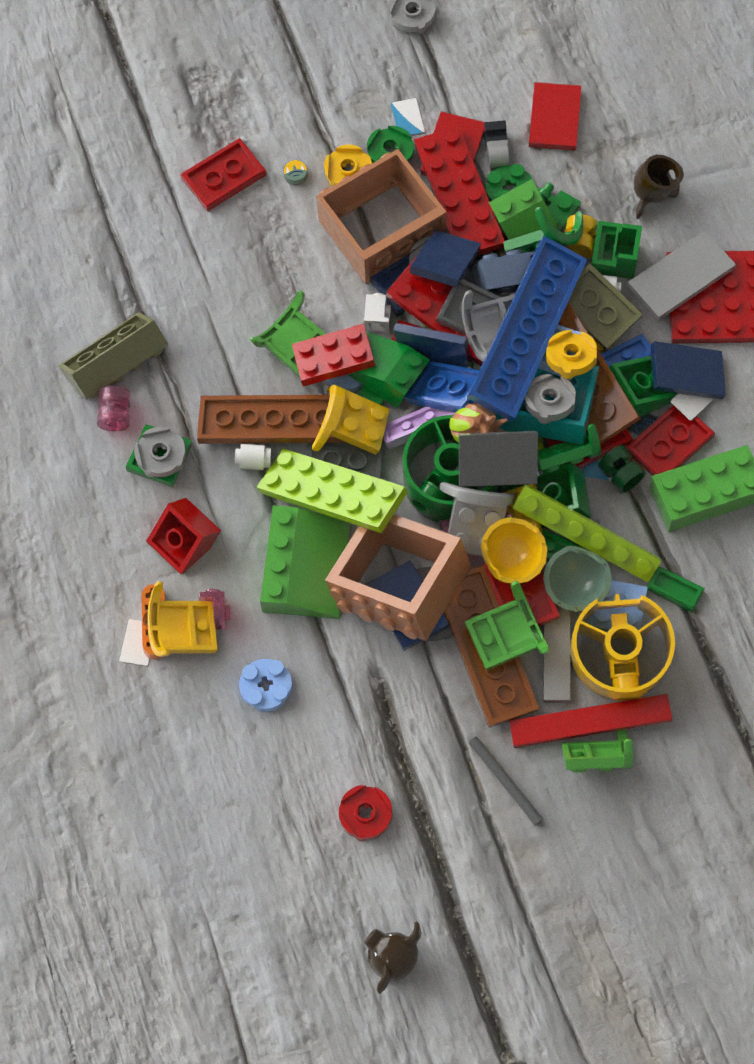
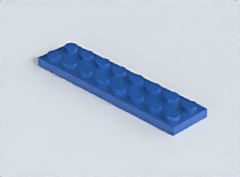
M546 236L542 237L467 395L468 399L503 418H507L511 422L516 418L546 352L548 342L556 330L586 264V258Z

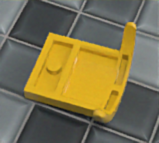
M337 385L328 387L326 391L330 393L327 411L319 433L312 445V450L319 451L331 435L376 455L381 448L390 409Z
M157 581L152 590L148 605V635L153 653L159 657H168L170 653H215L218 649L213 601H160L163 582Z

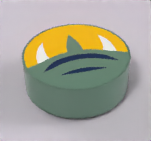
M289 161L283 168L284 178L289 184L299 185L307 179V167L302 161Z

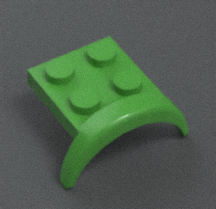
M301 290L296 293L292 303L270 328L262 334L250 338V341L256 347H265L299 378L292 344L325 335L320 328L300 312L305 299V294Z
M518 581L511 583L514 601L465 621L466 628L486 671L534 650H538L540 654L550 651Z
M625 729L616 731L617 740L564 742L562 743V755L566 770L581 773L587 771V769L597 768L599 771L605 772L612 771L614 768L631 769L634 764L633 741L627 738V731Z

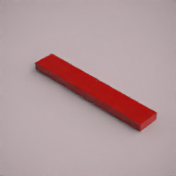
M668 694L509 720L514 748L672 722V714Z

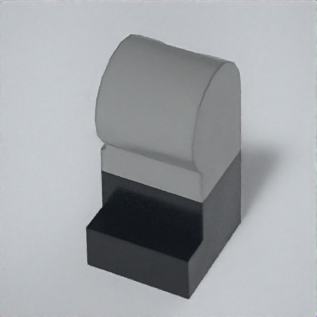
M506 120L484 122V140L489 168L509 166Z

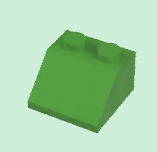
M533 179L489 202L509 240L541 230L535 214L537 207L543 208L549 221L558 229Z

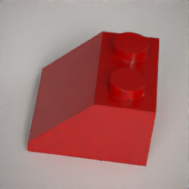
M183 498L167 504L146 542L180 574H184L211 549L221 530L191 501Z

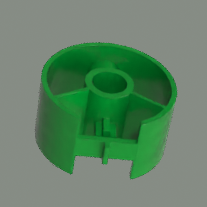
M453 415L435 417L420 425L409 437L403 452L404 487L408 492L407 498L421 515L443 524L450 523L454 501H445L446 497L451 495L442 492L440 484L446 482L459 486V469L455 471L447 470L459 467V444H446L445 440H455L449 427L450 418ZM434 443L437 449L434 455V470L419 488L412 480L409 468L417 454L425 447ZM488 485L482 491L498 493L499 485Z

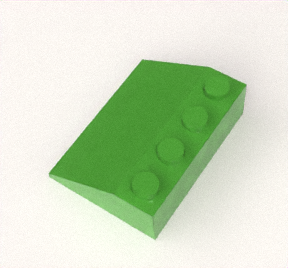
M273 505L260 598L262 612L340 619V610L336 607L337 604L330 594L325 579L349 542L351 523L298 507Z

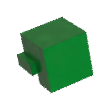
M598 221L591 265L602 275L633 279L642 226Z

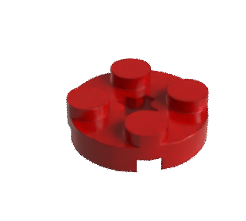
M366 785L353 787L344 794L339 806L341 826L350 836L355 837L359 841L371 840L381 836L388 829L392 821L390 799L381 789L376 787H366ZM364 806L366 809L371 808L373 810L370 813V818L359 817L361 807Z

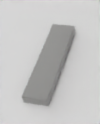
M554 603L560 618L544 624V639L550 651L543 654V702L570 703V610L563 609Z

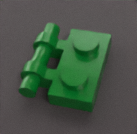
M547 182L543 188H539V191L546 205L549 206L548 209L558 226L557 230L562 232L566 227L567 218L575 215L581 207V201L563 191H560L556 197L551 195L554 185Z

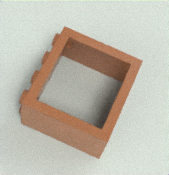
M399 149L384 154L378 161L363 166L357 173L344 177L338 184L331 188L323 189L316 196L319 222L365 284L370 282V277L409 255L413 245L423 238L430 237L434 230L447 233L446 210ZM397 186L420 217L362 250L340 221V218Z
M394 514L382 533L359 526L328 574L325 582L337 604L336 607L346 614L350 612L357 614L367 622L375 621L390 631H394V629L401 631L411 639L419 638L427 641L469 571L471 564L461 538ZM382 544L434 562L411 602L359 583Z

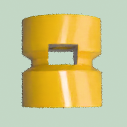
M575 215L567 218L565 233L572 231ZM583 215V232L580 240L573 245L566 246V248L586 259L591 258L594 251L597 220L591 216Z

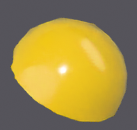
M512 517L499 519L488 528L481 541L484 560L492 575L500 582L510 584L514 581L519 583L528 582L541 572L546 563L547 546L545 538L537 526H533L526 520Z

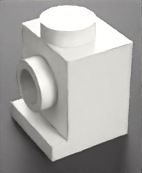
M366 294L364 327L367 332L389 333L391 305H386L387 296L385 294Z

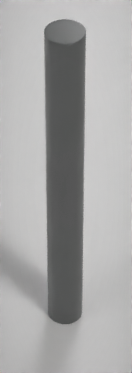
M476 736L469 741L470 746L536 826L543 821L542 816Z

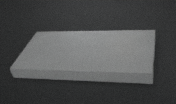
M704 230L628 281L627 286L659 321L734 270L736 264Z

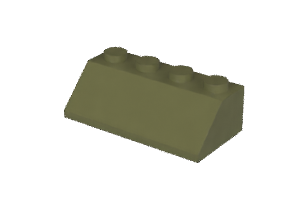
M138 312L59 364L58 367L85 399L95 398L109 384L118 383L123 378L122 375L128 371L137 370L143 365V361L149 357L153 358L161 354L163 348L168 343L155 321Z

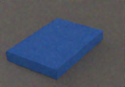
M430 361L405 396V399L409 404L455 413L459 409L465 408L468 404L475 403L468 399L467 395L479 370Z

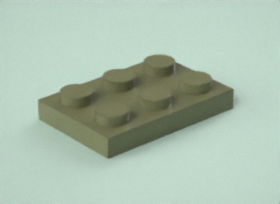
M590 263L582 270L569 301L588 333L607 351L643 314Z

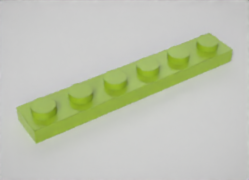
M527 484L524 485L513 504V509L646 582L650 581L661 563V558Z

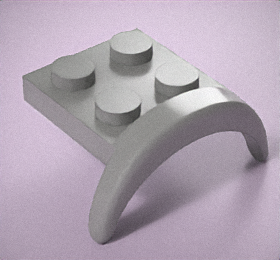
M472 290L466 291L462 300L464 329L474 354L482 362L515 294L473 306Z
M442 482L440 490L455 497L448 534L461 538L467 554L483 556L481 541L484 534L492 524L499 519L505 518L507 505L514 503L515 494L512 492L495 493L480 491Z

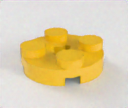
M356 145L338 146L330 156L329 154L326 156L324 161V172L329 185L332 187L338 184L344 177L351 176L360 171L363 166L372 164L371 158L362 151V148ZM346 164H351V168L354 169L345 171L342 168H345Z
M572 330L561 331L553 335L548 342V347L546 348L547 364L553 371L559 373L565 379L582 375L596 365L597 345L594 339L584 332L577 334L572 333ZM570 350V352H572V353H573V352H577V353H576V355L570 356V355H567V351Z

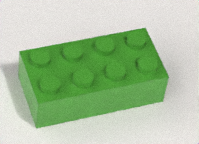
M748 445L652 476L650 491L667 531L671 532L754 504V457Z

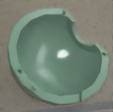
M566 546L553 554L546 564L543 577L546 592L552 601L563 609L575 612L584 610L596 599H598V602H603L610 591L612 581L610 567L606 560L591 551L576 546Z

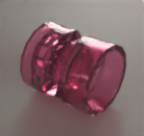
M107 386L98 391L99 409L97 411V426L106 431H123L130 426V411L128 409L131 403V393L128 389L119 386Z

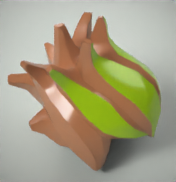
M468 404L465 408L455 412L453 417L450 418L449 427L452 436L459 443V434L505 432L500 427L508 420L507 418L497 420L496 413L479 404Z

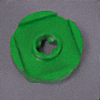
M388 126V129L380 130L379 128L369 136L367 154L370 156L372 163L388 153L385 147H391V145L395 146V150L399 149L409 163L413 159L414 144L411 135L405 129L398 126Z
M519 164L501 166L491 171L487 176L486 195L489 202L509 192L508 189H503L506 185H513L515 189L531 180L532 177Z

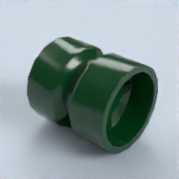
M623 445L609 451L598 464V467L608 478L612 477V484L621 494L634 488L646 475V471L637 461H632L633 456Z

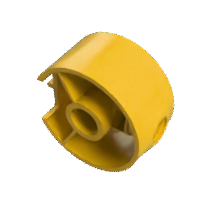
M619 594L615 595V601L598 602V599H596L583 610L574 627L570 644L573 668L582 683L600 696L615 701L639 699L660 682L671 664L675 650V636L672 624L661 607L643 595L639 599L620 600ZM637 606V609L653 619L637 630L634 626L627 623V613L611 614L612 628L608 633L584 622L597 609ZM659 626L666 644L665 663L662 671L654 679L639 686L638 654L642 648V637ZM577 633L603 644L602 655L609 664L610 679L612 680L613 687L598 681L585 669L577 650ZM615 638H625L632 644L633 652L627 655H620L612 649L610 642Z

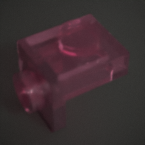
M207 589L205 592H199V601H213L216 630L227 629V621L231 620V605H227L225 592L218 589Z

